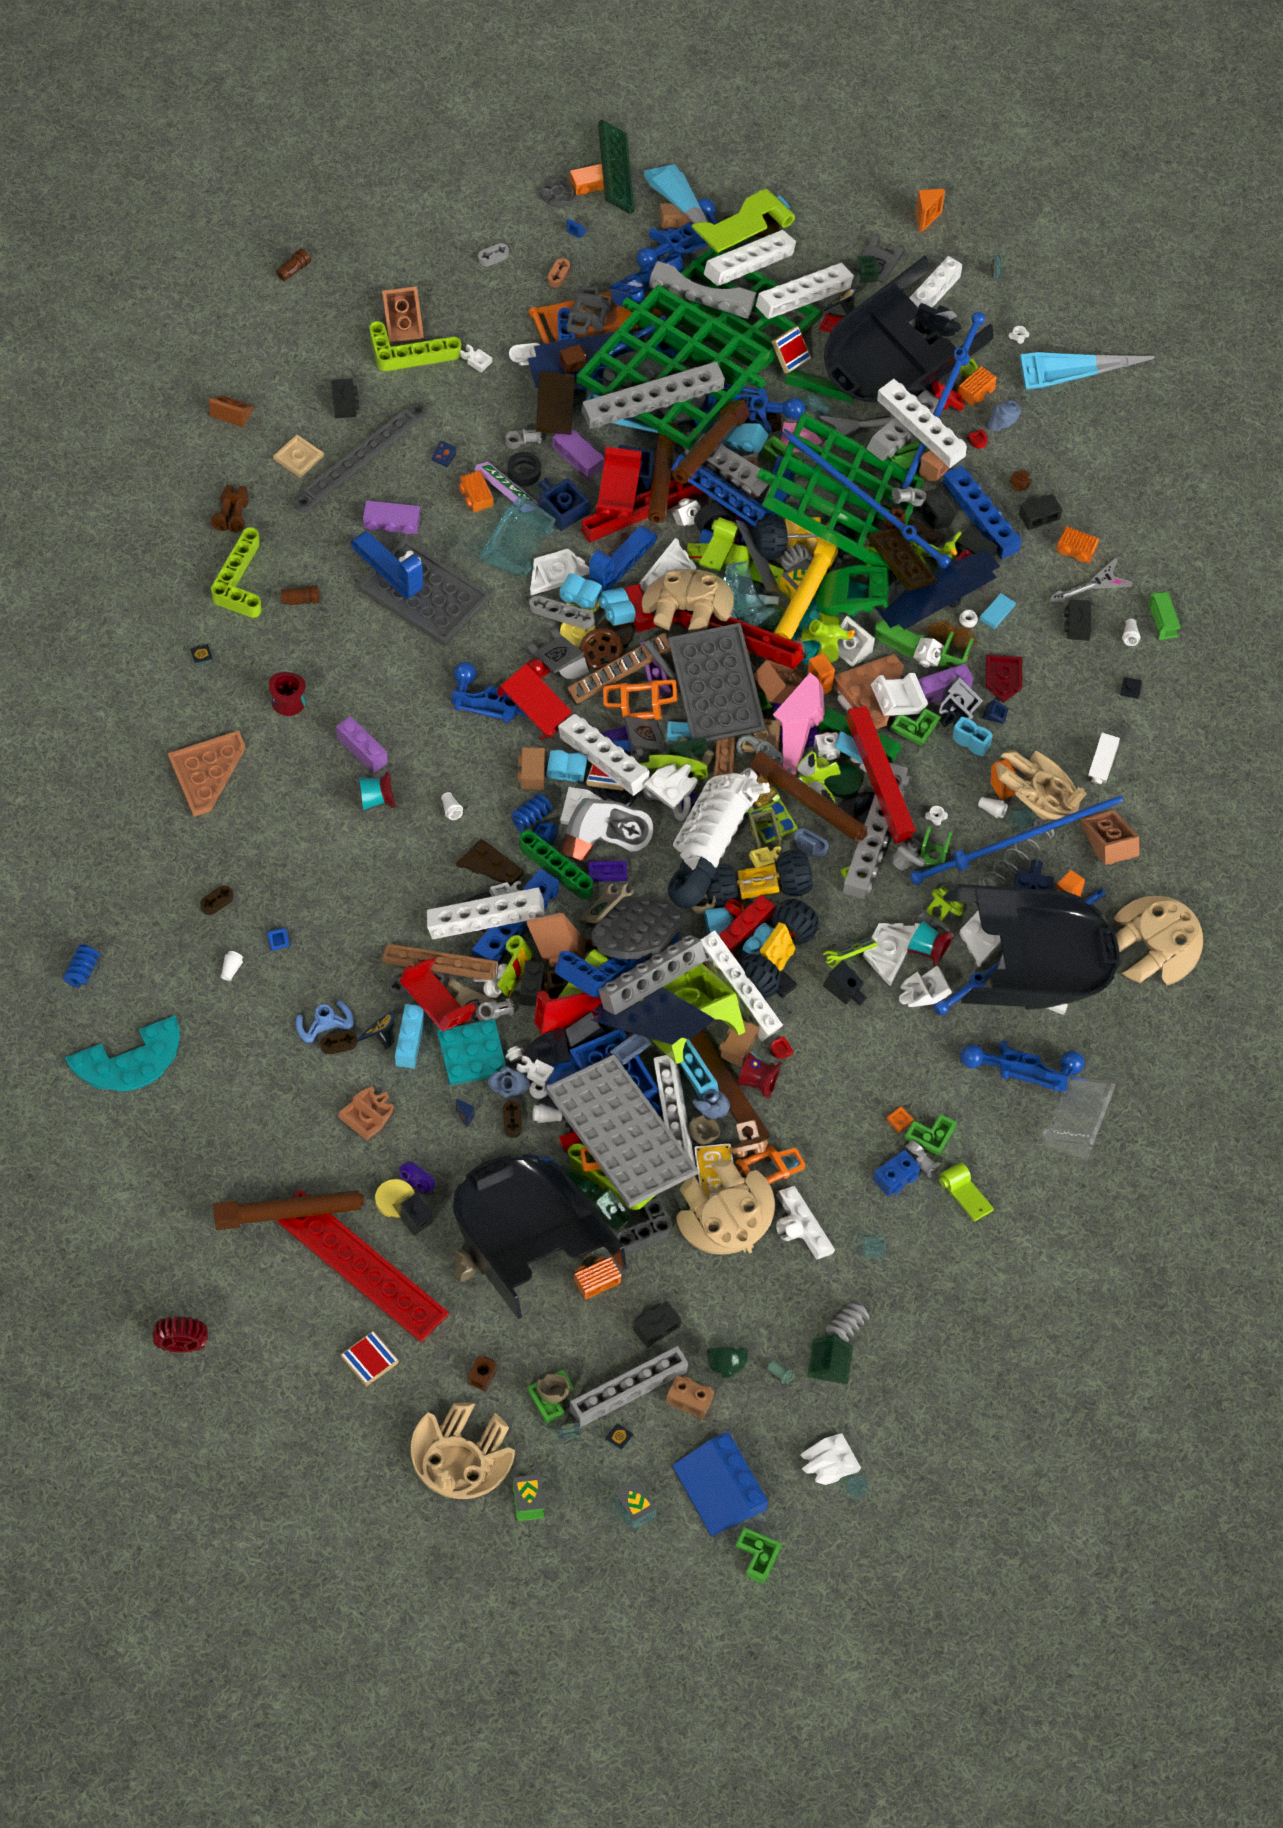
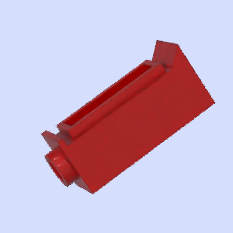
M641 584L630 585L624 588L636 612L633 623L637 632L656 628L657 625L653 622L655 618L653 613H643L642 599L644 593L641 589Z

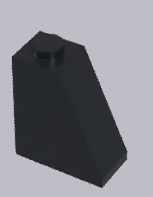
M591 1012L564 1030L568 1053L575 1047L611 1032L606 1025L591 1021L596 1016Z

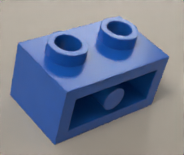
M904 1150L874 1171L873 1181L889 1197L893 1193L898 1194L908 1182L911 1184L919 1177L920 1166Z

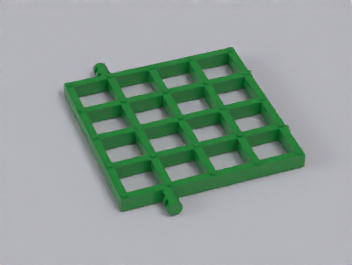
M712 247L709 248L681 272L687 279L694 275L711 284L709 288H738L731 284V281L716 286L704 275V266L707 261L727 253L724 250L717 253ZM756 270L743 275V277L756 284L750 289V291L756 292V297L764 290L780 286ZM658 298L648 309V312L656 308L670 317L677 308ZM755 299L752 311L762 318L752 326L734 314L694 301L690 302L698 309L703 308L717 317L716 319L720 322L730 325L745 337L757 342L770 351L769 359L756 372V375L778 357L771 342L774 339L762 332L768 325L773 323L785 332L798 326L801 335H803L821 316L819 309L811 304H807L796 309L807 316L798 325L782 315L767 319L756 307L757 299ZM685 314L674 327L677 328L682 324L694 333H697L704 324ZM642 320L635 324L641 329L649 326ZM655 330L650 334L653 336L658 330ZM711 330L701 344L709 341L723 350L730 341L714 330ZM667 335L662 340L663 343L678 352L684 347ZM738 346L728 358L730 360L734 357L748 367L756 359V357L743 350L741 346ZM692 352L688 357L700 366L711 363L695 352ZM720 368L726 383L733 385L739 379Z
M657 285L640 305L629 297L623 301L622 307L627 308L633 313L577 374V382L599 396H604L617 392L627 379L637 385L650 382V379L635 371L647 357L665 368L655 380L689 370L682 366V363L692 352L697 353L711 363L717 362L719 368L724 369L739 379L727 392L721 389L718 392L708 393L719 400L708 414L689 404L693 399L691 398L684 402L671 404L673 407L662 420L648 412L635 416V418L657 430L660 435H665L690 450L718 418L720 411L729 401H732L748 382L759 389L765 386L766 379L756 375V372L769 359L770 351L660 285ZM658 298L677 308L666 321L648 312V309ZM685 314L704 324L692 338L674 327ZM639 320L658 330L647 343L628 333ZM711 330L731 340L719 354L701 344ZM666 335L684 346L673 360L655 349ZM620 341L638 351L627 366L609 355ZM738 346L757 356L746 370L728 360L729 356ZM601 363L619 373L608 387L589 377ZM681 412L700 422L689 436L669 426Z
M802 413L793 430V435L840 473L846 475L851 482L855 480L875 491L873 499L880 504L882 496L891 501L893 500L892 491L894 487L887 484L889 478L893 476L904 482L908 470L888 459L880 460L868 451L865 446L805 413ZM803 427L826 439L822 448L800 436ZM791 441L787 444L775 475L763 468L759 470L756 478L770 485L762 506L871 566L887 567L888 570L890 569L880 555L863 547L869 534L881 531L871 525L874 517L884 522L886 519L844 484L821 473L822 467L817 462L814 468L792 457L794 447L799 448ZM832 443L855 455L851 464L829 452ZM861 459L884 471L880 480L858 468ZM786 468L809 480L805 489L783 477ZM914 474L910 486L921 489L924 479ZM815 484L838 496L835 505L812 493ZM777 488L800 500L797 510L774 498ZM845 500L867 512L864 521L842 509ZM906 501L900 502L899 505L904 507L903 513L906 515L904 520L907 526L914 505ZM807 505L830 517L826 526L803 514ZM837 521L859 533L856 542L833 530Z

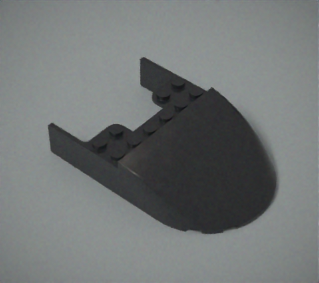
M925 255L843 317L831 330L824 348L826 371L834 385L851 398L864 402H878V390L893 379L903 384L910 394L916 396L925 389L933 388L932 384L935 381L939 382V380L952 371L956 362L954 351L957 348L946 338H940L930 345L909 323L917 316L918 307L903 291L929 271L928 258ZM991 324L974 336L968 350L969 356H972L994 338L993 326Z
M955 884L943 896L944 901L976 903L981 927L984 932L990 935H1000L1006 969H995L991 973L992 988L973 987L960 999L961 1003L1021 1006L1025 1007L1026 1010L1065 1005L1093 996L1104 990L1112 982L1116 969L1119 967L1120 952L1116 935L1111 925H1107L1101 917L1102 913L1091 903L1088 905L1080 900V896L1065 891Z
M511 1155L495 1158L470 1171L463 1183L459 1184L456 1188L453 1210L467 1247L482 1275L485 1274L517 1319L522 1318L519 1297L513 1288L531 1280L533 1274L528 1266L529 1264L563 1249L569 1257L579 1258L601 1247H605L623 1270L627 1269L622 1243L567 1173L551 1161L545 1162L539 1160V1157L532 1155H523V1158H511Z

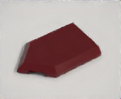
M986 655L985 687L1003 703L1022 689V657Z

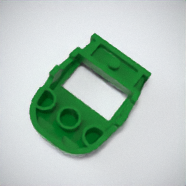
M856 565L828 573L823 577L816 591L818 610L827 615H838L839 613L855 615L857 611H873L874 606L883 605L884 608H887L889 587L887 567ZM857 574L869 576V597L848 599L849 577H857Z

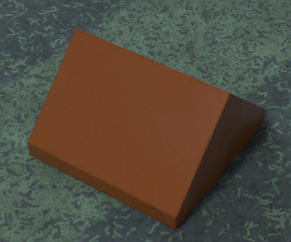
M223 395L209 399L211 417L241 427L244 426L254 408L253 405Z

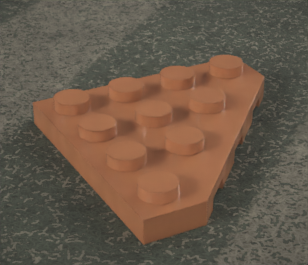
M891 654L834 675L833 683L852 708L867 706L875 728L879 729L887 725L889 715H883L871 683L879 675H884L885 680L900 679L904 665L895 654Z
M239 730L168 753L169 761L193 817L212 811L243 755L245 744Z

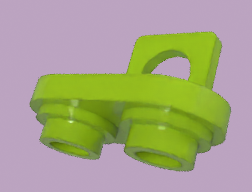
M943 886L932 891L935 899L927 909V913L933 916V908L941 905V916L938 917L940 921H943L949 911L958 916H961L964 912L963 902L943 900V896L949 891Z

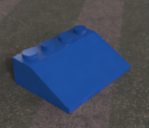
M618 1029L575 1047L569 1052L578 1068L582 1070L612 1056L610 1051L628 1037L623 1030ZM636 1055L622 1066L646 1099L656 1102L659 1090L641 1059Z
M729 1431L709 1440L672 1465L711 1537L767 1510L768 1500Z

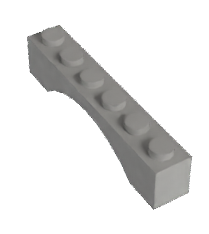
M657 261L651 273L649 283L650 288L660 285L678 297L747 319L754 306L756 292L740 287L734 289H715L699 285L684 277L674 266Z

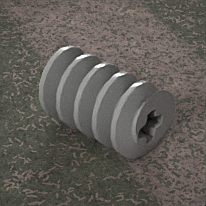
M852 1299L851 1303L842 1309L841 1314H838L831 1321L830 1325L826 1326V1332L835 1341L839 1342L842 1340L847 1343L849 1341L847 1336L853 1337V1331L857 1332L859 1330L858 1325H864L863 1319L867 1321L870 1317L865 1307L858 1300Z

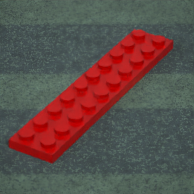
M300 1189L291 1198L309 1195ZM322 1214L274 1220L420 1343L449 1316V1312L333 1215Z

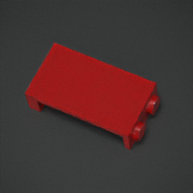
M606 447L596 514L603 517L617 516L620 519L632 518L642 451Z
M527 664L506 680L496 692L500 697L507 694L543 732L540 737L541 740H544L546 737L550 739L557 732L556 728L558 725L567 720L572 713Z
M433 957L428 960L424 959L417 965L406 967L402 972L403 975L399 982L439 1029L444 1032L470 1020L477 1007L473 1003L463 1007L460 1006L430 971L436 961Z
M545 990L537 992L534 1024L541 1034L562 1028L565 1030L591 1012L595 1015L599 1014L593 1011V1009L602 1003L601 997H592L584 992L551 1000Z

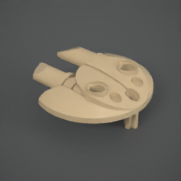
M680 569L666 573L649 585L642 599L643 613H651L657 610L653 622L655 625L670 630L675 610L693 611L688 632L706 630L712 613L719 620L727 621L734 607L733 592L722 578L714 573L695 569Z
M1015 750L1004 752L1001 755L1003 760L1009 759L1010 765L1025 776L1024 778L1027 779L1026 781L1003 764L998 763L996 765L999 780L1012 789L1020 800L1044 820H1056L1077 812L1080 801L1087 795L1084 788L1078 787L1076 789L1068 775L1055 762L1038 751L1032 754L1030 761Z
M1147 896L1130 902L1114 917V921L1118 925L1125 926L1115 933L1119 952L1142 939L1150 949L1147 956L1122 973L1130 980L1141 983L1159 969H1163L1162 981L1167 986L1188 975L1199 961L1203 949L1202 928L1195 914L1180 901L1165 896ZM1157 911L1163 912V914L1160 916L1154 915V913ZM1180 939L1186 940L1182 945L1177 944V941Z
M732 1160L712 1162L711 1165L723 1183L725 1190L719 1192V1195L715 1194L708 1198L695 1176L687 1179L682 1184L680 1191L690 1206V1210L680 1211L676 1215L679 1229L691 1245L706 1253L724 1255L743 1250L744 1253L748 1251L750 1254L752 1253V1248H754L753 1244L765 1234L772 1222L775 1212V1198L772 1188L766 1178L757 1170L749 1172L745 1179L742 1178Z
M453 1403L443 1424L440 1426L435 1415L428 1412L420 1420L412 1436L411 1459L417 1475L434 1492L449 1498L470 1499L489 1493L504 1481L513 1465L514 1449L508 1447L498 1451L509 1427L495 1412L481 1440L476 1445L469 1440L466 1441V1439L461 1438V1432L475 1403ZM433 1459L440 1460L438 1464H432L430 1461ZM474 1475L477 1476L478 1479L471 1481L468 1479V1477Z

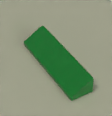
M795 370L786 375L785 384L848 403H852L854 398L840 391L832 381Z

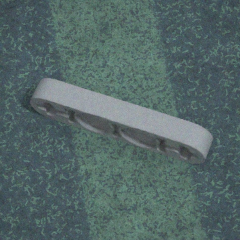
M534 596L529 600L530 611L534 614L582 629H590L595 624L594 614L590 611L542 596ZM552 608L558 609L556 612L549 611ZM568 613H573V614H575V615L572 616V617H567V616H565V615L568 614Z

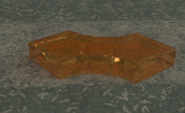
M946 621L928 626V631L932 638L938 642H947L950 632H954L952 644L957 646L960 651L967 649L971 638L974 639L973 646L977 645V640L969 628H955Z

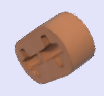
M561 258L554 263L548 274V284L551 287L558 288L564 283L570 272V262L567 259Z

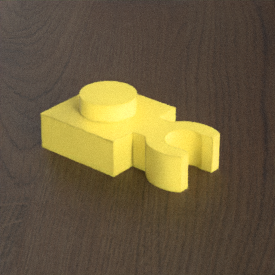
M768 847L751 851L749 856L754 866L758 868L775 864L780 856L777 853L780 852L781 847H774L772 851H769Z

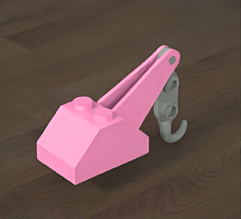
M809 673L773 714L778 724L783 727V754L769 742L757 739L752 735H744L738 739L736 744L737 751L743 754L741 744L748 741L753 745L757 754L759 751L763 752L797 776V765L801 761L810 728H813L815 725L818 726L823 721V716L825 715L824 692L819 680Z

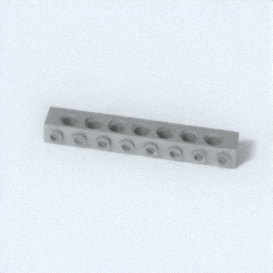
M717 362L584 401L583 414L590 429L598 428L611 422H618L621 419L635 417L644 412L668 407L677 402H684L687 399L701 397L707 393L718 392L724 389V376Z
M889 763L902 797H904L905 791H902L903 786L907 787L910 776H907L908 768ZM876 794L865 822L868 832L864 840H859L843 887V893L865 899L866 893H871L873 886L871 879L872 877L876 878L879 868L876 867L877 862L881 863L884 854L881 851L882 847H886L889 836L886 835L890 830L885 817L880 816L883 815ZM860 874L865 875L864 878H861V877H859V876H860Z

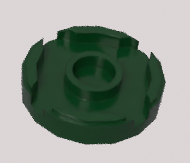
M840 763L838 766L841 774L829 776L824 780V784L833 796L847 798L857 794L861 787L862 778L860 772L855 767Z

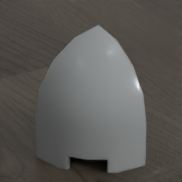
M582 656L559 672L567 679H574L588 673L589 670L585 658Z

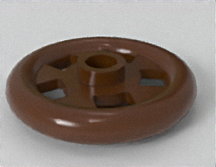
M597 628L591 630L583 637L580 643V650L584 654L583 657L587 666L594 670H599L623 656V642L610 629ZM603 635L610 637L609 642L601 640ZM592 638L597 640L593 646L588 644ZM600 646L605 647V650L599 651L598 648ZM611 646H616V654L610 653ZM591 651H593V654L596 656L592 660L588 656V653ZM608 657L609 662L601 663L600 658Z

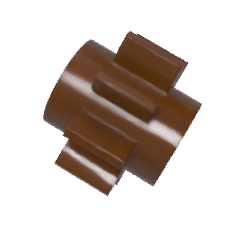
M1025 470L1015 471L1009 481L1013 484L1011 489L1017 492H1021V490L1026 491L1032 479L1028 478L1030 473Z
M891 508L889 512L903 524H906L904 520L906 515H904L903 511ZM887 519L885 520L884 524L888 529L896 527Z

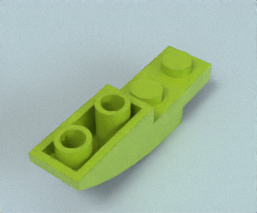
M650 755L649 762L639 763L641 766L647 767L650 775L664 766L675 763L677 770L686 764L691 766L689 778L694 777L701 780L708 777L707 765L686 757Z

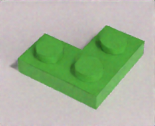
M564 1369L555 1373L564 1376L569 1382L570 1391L573 1390V1385ZM538 1382L527 1387L529 1395L546 1424L564 1416L565 1412L560 1403H548L541 1398L537 1389Z

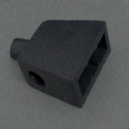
M843 960L829 973L823 984L824 988L844 1004H848L853 999L861 1006L868 998L860 991L864 982Z
M417 1192L408 1193L392 1204L414 1236L431 1225L433 1215Z

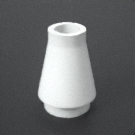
M1128 619L1125 622L1122 640L1126 645L1134 646L1138 644L1141 637L1136 620Z
M450 792L444 793L441 799L445 816L450 820L459 819L463 814V807Z
M981 797L978 807L984 809L995 818H1003L1007 812L1008 805L1002 800Z
M229 951L225 955L220 977L231 981L243 963V956L237 952Z
M543 1104L534 1105L533 1121H537V1123L561 1121L562 1113L559 1109Z

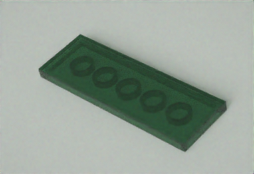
M601 119L598 122L605 201L632 214L634 212L627 133Z

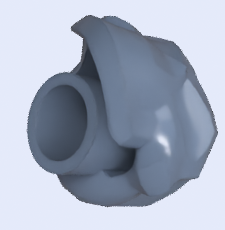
M1012 400L997 403L991 411V417L987 423L988 429L1000 431L1001 428H1008L1011 424L1016 423L1021 414L1020 406Z
M506 1066L500 1069V1072H495L489 1077L488 1085L494 1092H499V1095L507 1098L508 1096L526 1093L530 1086V1079L527 1078V1073H521Z
M715 1089L705 1092L702 1097L703 1100L698 1101L694 1099L692 1102L704 1117L710 1119L723 1118L730 1109L728 1098L724 1093L717 1092Z

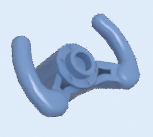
M342 1001L336 1003L337 1007L346 1016V1019L335 1015L330 1006L325 1004L318 1006L315 1009V1020L308 1033L303 1028V1016L297 1015L295 1025L298 1035L304 1042L311 1043L320 1032L335 1027L344 1030L351 1029L354 1026V1017L349 1007Z

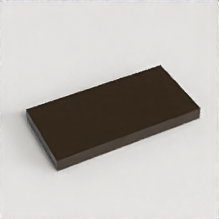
M539 371L536 432L571 435L575 374Z
M897 527L871 533L867 537L907 591L932 585L937 581L936 577Z

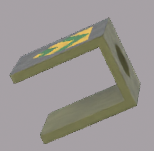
M773 809L749 815L748 824L756 850L760 849V841L755 824L768 821L771 822L777 846L781 847L782 838Z

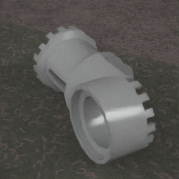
M536 429L510 431L506 434L505 444L510 449H516L528 442L541 443V437H539L541 432H536ZM516 438L518 441L510 442L509 439Z
M894 488L892 491V501L896 504L907 501L914 506H921L927 496L925 491L920 490V488Z
M510 998L498 1003L495 1001L484 1002L478 1005L475 1012L477 1018L482 1021L497 1019L499 1016L507 1014L512 1016L514 1015V1007H512L514 1004H512L513 1001ZM483 1006L488 1007L490 1010L488 1017L481 1014Z
M910 1140L905 1146L904 1150L908 1151V1154L911 1153L910 1156L913 1155V1158L917 1159L916 1162L920 1169L926 1172L929 1178L933 1176L940 1163H935L928 1158L924 1149L913 1140Z

